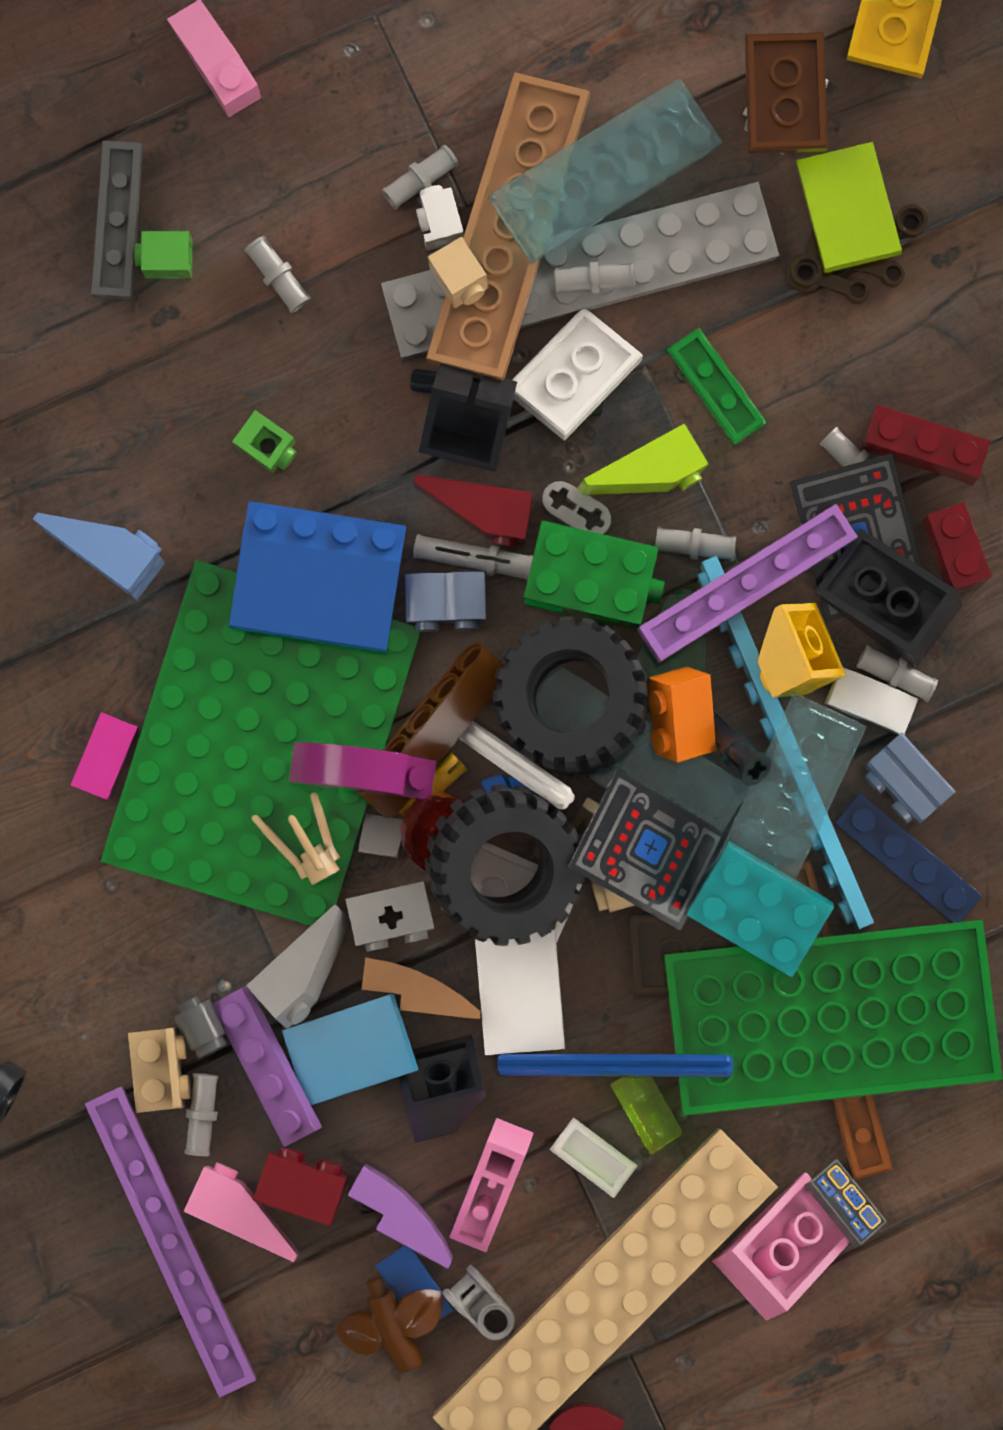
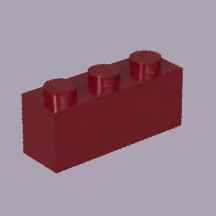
M877 404L872 412L861 450L865 449L867 452L879 456L893 454L895 461L974 485L980 477L991 440Z

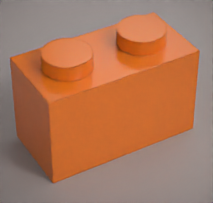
M684 667L649 677L648 706L651 711V743L654 748V754L678 763L717 751L710 674L690 667Z

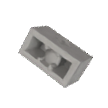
M424 881L345 899L355 945L357 947L365 945L366 952L389 948L388 940L404 937L405 944L428 939L427 931L435 929ZM392 907L394 912L402 913L403 919L396 922L397 928L390 929L387 923L381 924L380 917L386 915V908Z

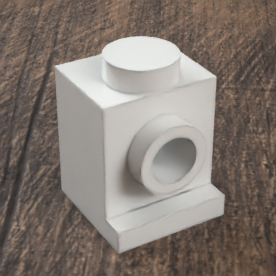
M437 185L421 190L419 194L422 208L416 209L421 231L429 230L430 232L424 234L426 250L444 247L461 236L463 238L464 232L451 187L442 189V186Z

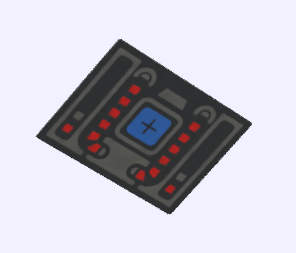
M893 454L883 455L790 482L801 525L837 504L856 535L862 529L922 567ZM849 544L812 566L817 587ZM821 599L827 622L844 618L842 614Z
M616 770L569 864V868L681 930L688 917V908L705 882L727 838V834L623 772Z

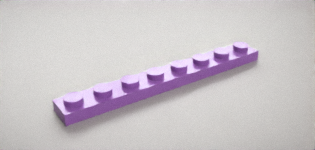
M123 1086L85 1103L219 1398L256 1381V1375Z

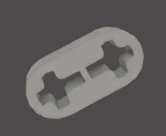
M555 481L545 488L542 495V503L545 512L552 518L568 527L603 535L608 532L611 525V514L602 503L589 495H581L576 487L564 481ZM562 490L568 493L567 501L574 505L575 509L572 511L563 505L558 510L552 507L553 499L549 497L553 492L558 495ZM579 510L589 515L594 514L595 511L600 512V521L604 525L601 528L594 526L592 530L587 529V520L578 514Z

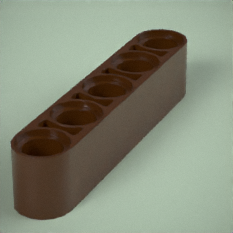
M476 642L469 645L449 667L383 751L434 760L437 766L493 697V691L497 690L498 683L494 680L497 668L503 669L504 664L481 643ZM356 790L360 797L386 818L393 817L399 813L411 799Z

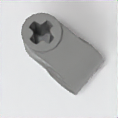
M470 1264L466 1268L467 1274L451 1289L445 1288L441 1293L483 1336L491 1340L503 1339L514 1328V1313L495 1292V1289L485 1277ZM474 1284L475 1288L465 1298H462V1294ZM496 1309L505 1313L508 1321L505 1330L493 1332L488 1329L485 1317L489 1311Z

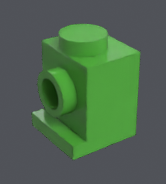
M256 410L232 441L238 451L247 455L272 474L278 467L284 471L297 453L292 448L296 443L294 437ZM265 441H273L276 444L275 450L272 453H264L261 450V446Z

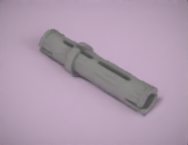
M417 534L413 550V559L419 558L452 566L486 571V576L494 577L495 573L525 580H528L533 556L499 550L500 546L495 545L485 548L457 541L422 536L421 534Z

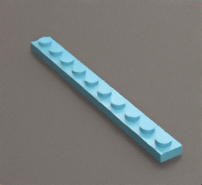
M717 556L701 563L700 569L702 573L697 574V579L700 587L703 588L724 574ZM739 612L720 624L718 628L721 633L727 631L733 644L728 647L730 657L736 669L743 667L748 682L743 684L745 692L752 706L757 703L759 704L764 716L763 719L759 720L762 732L768 742L774 740L780 755L775 756L777 767L783 778L790 777L795 791L790 793L796 811L799 815L805 813L811 828L806 830L810 844L815 852L821 850L827 864L822 866L825 879L830 888L837 886L843 900L837 903L840 914L846 925L852 923L855 930L873 924L874 921L778 697L772 698L770 692L764 688L761 682V670L757 662L759 653L742 613Z

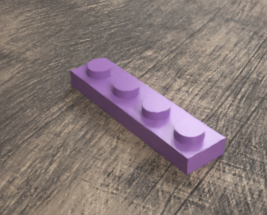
M247 986L242 987L213 1003L212 1006L283 1146L286 1147L322 1128L255 995Z

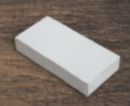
M574 1117L549 1149L613 1198L638 1166Z

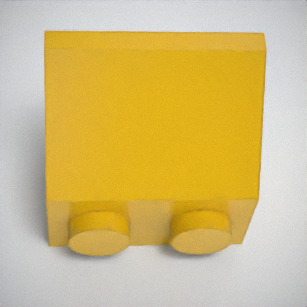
M816 603L782 604L774 608L757 660L761 670V682L764 688L770 692L772 698L807 695L846 676Z

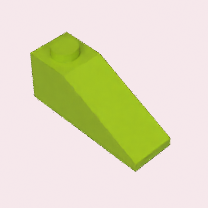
M682 424L584 478L577 489L581 495L669 492L678 486L684 491L702 480L700 474L707 467L708 462L686 425Z

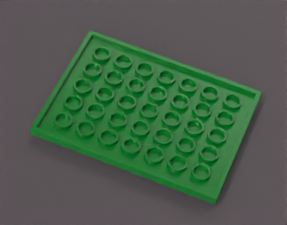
M195 560L100 862L311 926L334 904H338L368 803L357 794L356 790L321 788L289 782L294 743H323L383 751L389 739L421 631H415V626L392 619L387 652L384 653L229 628L237 572ZM316 792L323 808L333 845L340 856L339 859L335 860L340 870L312 885L308 877L301 879L295 867L252 821V816L258 815L298 859L304 863L300 855L305 853V850L290 825L288 817L294 815L313 847L321 844L325 851L310 798L311 793Z

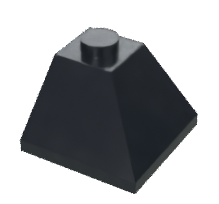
M472 1035L412 1049L419 1070L399 1076L415 1143L455 1133L486 1097Z

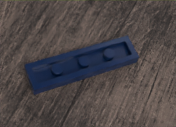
M862 793L857 795L834 822L839 829L950 923L961 922L981 899L982 895Z

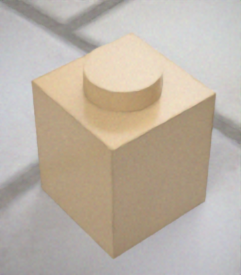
M462 236L427 256L431 273L454 308L463 303L465 305L475 303L485 294V290L489 289L486 273Z

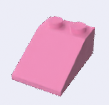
M806 1172L745 1226L712 1260L766 1321L787 1312L850 1243L805 1187V1184L812 1179Z

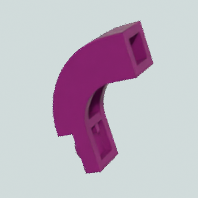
M295 742L289 782L321 788L361 790L431 801L436 761L376 749Z

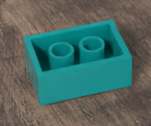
M728 841L688 908L687 916L788 976L793 977L832 912L834 905L832 901Z

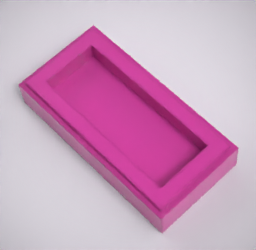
M101 712L73 777L71 786L109 801L139 728Z

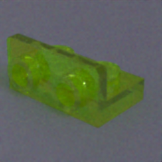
M621 1076L609 1083L650 1155L661 1150L665 1144L682 1135L679 1124L652 1077Z

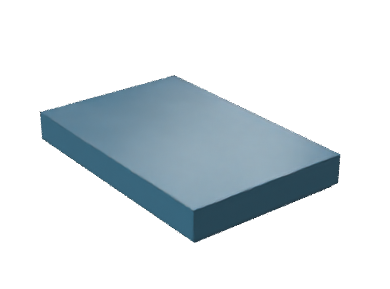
M394 993L282 1030L296 1077L310 1105L419 1070Z

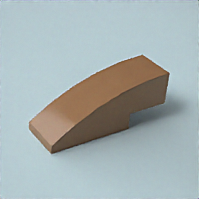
M365 957L362 990L401 994L400 1010L480 1019L481 1011L442 982L402 965Z

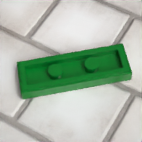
M699 327L667 349V354L734 447L766 425L767 422Z

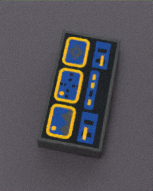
M838 1159L831 1161L805 1184V1187L854 1248L861 1246L887 1223L886 1219Z

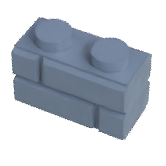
M902 732L863 766L869 772L864 776L867 782L879 794L885 790L895 801L891 806L892 809L906 824L911 820L916 825L920 824L956 792Z

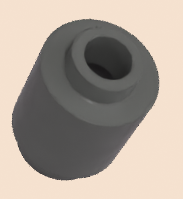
M199 996L177 1006L180 1014L173 1018L182 1036H184L189 1050H194L198 1059L227 1044L223 1037L226 1032L209 999L201 1002Z

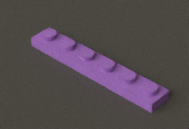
M837 504L640 626L637 631L656 661L660 663L854 541L858 536Z

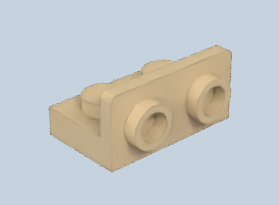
M177 1028L128 1033L136 1113L184 1108L185 1099H191L189 1075H182L180 1059H187L184 1036L178 1035Z

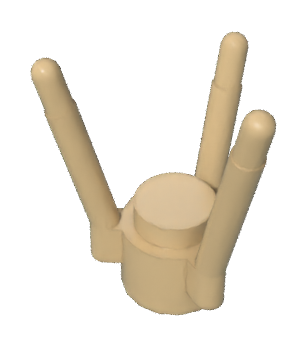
M316 792L311 793L310 798L325 851L321 844L313 847L294 815L288 817L290 825L305 850V853L300 855L304 863L298 859L258 815L252 816V821L295 867L301 879L308 877L312 885L340 870L335 862L340 856L333 845L323 808Z

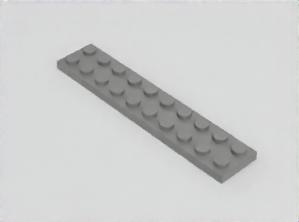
M759 182L547 238L520 329L574 315L581 309L592 310L779 259V252ZM590 262H598L599 265L634 262L635 288L600 289V293L592 294V290L557 293L555 268L590 266ZM428 270L381 283L401 360L428 354L446 295L435 277Z

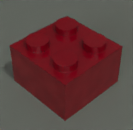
M285 1146L280 1148L279 1152L272 1151L268 1153L253 1201L331 1226L335 1222L350 1177L342 1173L344 1166L324 1159L318 1160L317 1165L304 1161L305 1153Z

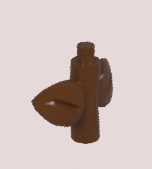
M375 1276L366 1282L371 1293L367 1297L371 1312L359 1311L345 1317L336 1328L337 1335L349 1349L358 1354L369 1355L384 1347L393 1361L397 1372H408L423 1363V1358L412 1338L429 1334L436 1327L443 1308L441 1291L433 1289L415 1290L407 1293L397 1301L393 1288H386L381 1276Z

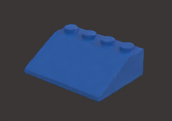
M249 501L242 535L229 628L386 653L406 526Z

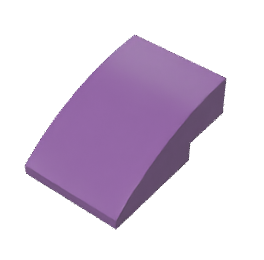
M364 1165L348 1196L383 1214L376 1230L448 1269L452 1262L453 1254L432 1218L404 1188L371 1165Z

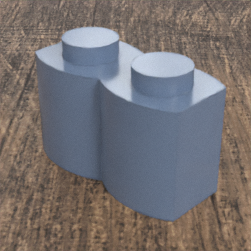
M484 572L405 574L407 624L415 625V631H439V624H455V630L471 631L479 629L478 623L487 622L486 578Z

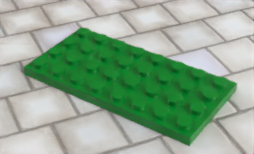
M983 920L815 938L793 977L788 976L741 947L663 955L675 1054L731 1055L733 1058L734 1068L733 1074L730 1077H677L682 1116L1003 1080Z

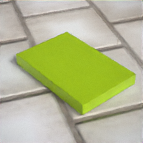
M873 142L796 160V167L825 273L901 255L902 248Z

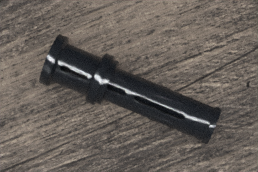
M713 710L716 748L719 751L720 760L726 766L733 767L738 772L739 779L745 785L751 786L760 783L770 772L772 766L770 758L762 752L758 753L752 747V741L747 735L733 731Z

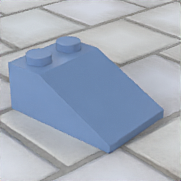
M37 513L33 517V520L46 533L135 600L139 599L165 565V562L159 555L162 549L157 546L158 544L140 530L133 535L125 528Z

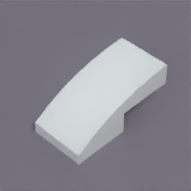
M843 668L846 676L832 683L824 704L857 719L869 721L897 735L901 732L905 734L918 698Z

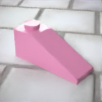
M201 0L194 2L167 19L228 118L261 98L256 81Z
M496 1118L449 1238L487 1252L534 1134L533 1132Z
M216 1162L214 1168L208 1165L205 1166L184 1212L294 1262L300 1252L262 1204L253 1201L254 1194L243 1181L236 1179L238 1171Z

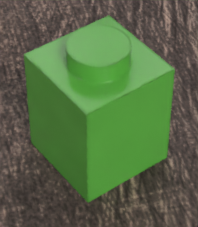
M141 231V243H135L134 260L135 267H141L145 279H192V238L189 231Z

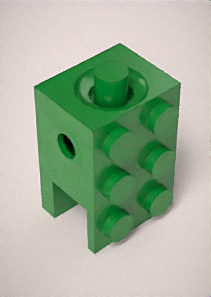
M542 521L524 594V606L580 619L586 618L597 623L638 632L637 629L641 626L646 601L660 604L665 581L652 578L659 547Z

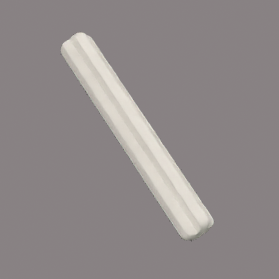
M472 721L459 739L542 796L558 809H566L569 803L573 802L575 796L570 787L476 722Z

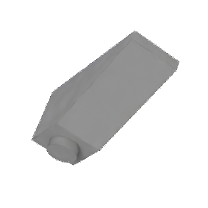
M336 904L246 985L271 1015L286 1029L302 1022L309 1015L310 1008L317 1003L350 926V919Z

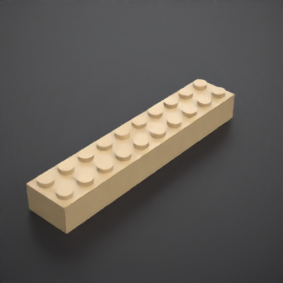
M717 1128L434 1412L433 1419L444 1430H537L778 1186L721 1129Z

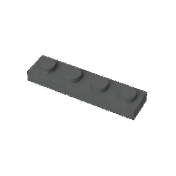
M103 141L91 291L93 298L132 300L135 269L134 247L137 242L143 161L142 143Z

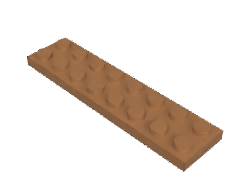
M514 72L463 237L486 273L489 289L485 290V294L475 303L470 305L463 303L457 308L453 307L445 295L426 357L428 364L440 366L441 363L475 373L474 376L482 377L484 375L504 380L590 99V91Z

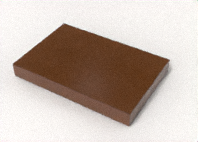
M824 32L745 34L748 154L827 152L828 131Z

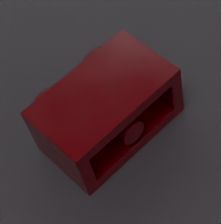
M965 502L930 513L923 519L922 524L943 582L959 592L985 583L992 577Z

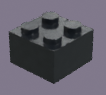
M440 363L432 387L419 453L496 471L517 381L505 378L502 381L482 375L481 379L474 378L475 373Z

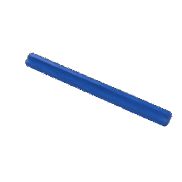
M500 1054L497 1060V1070L501 1076L730 1077L733 1074L734 1068L731 1055Z

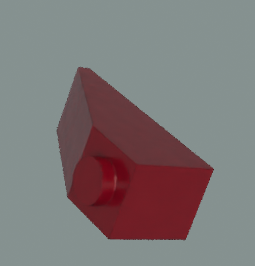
M415 474L414 485L417 490L486 539H492L493 545L506 549H516L517 543L525 545L533 492Z

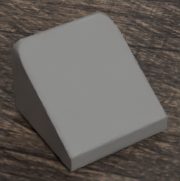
M365 813L358 852L399 859L405 819L386 818Z

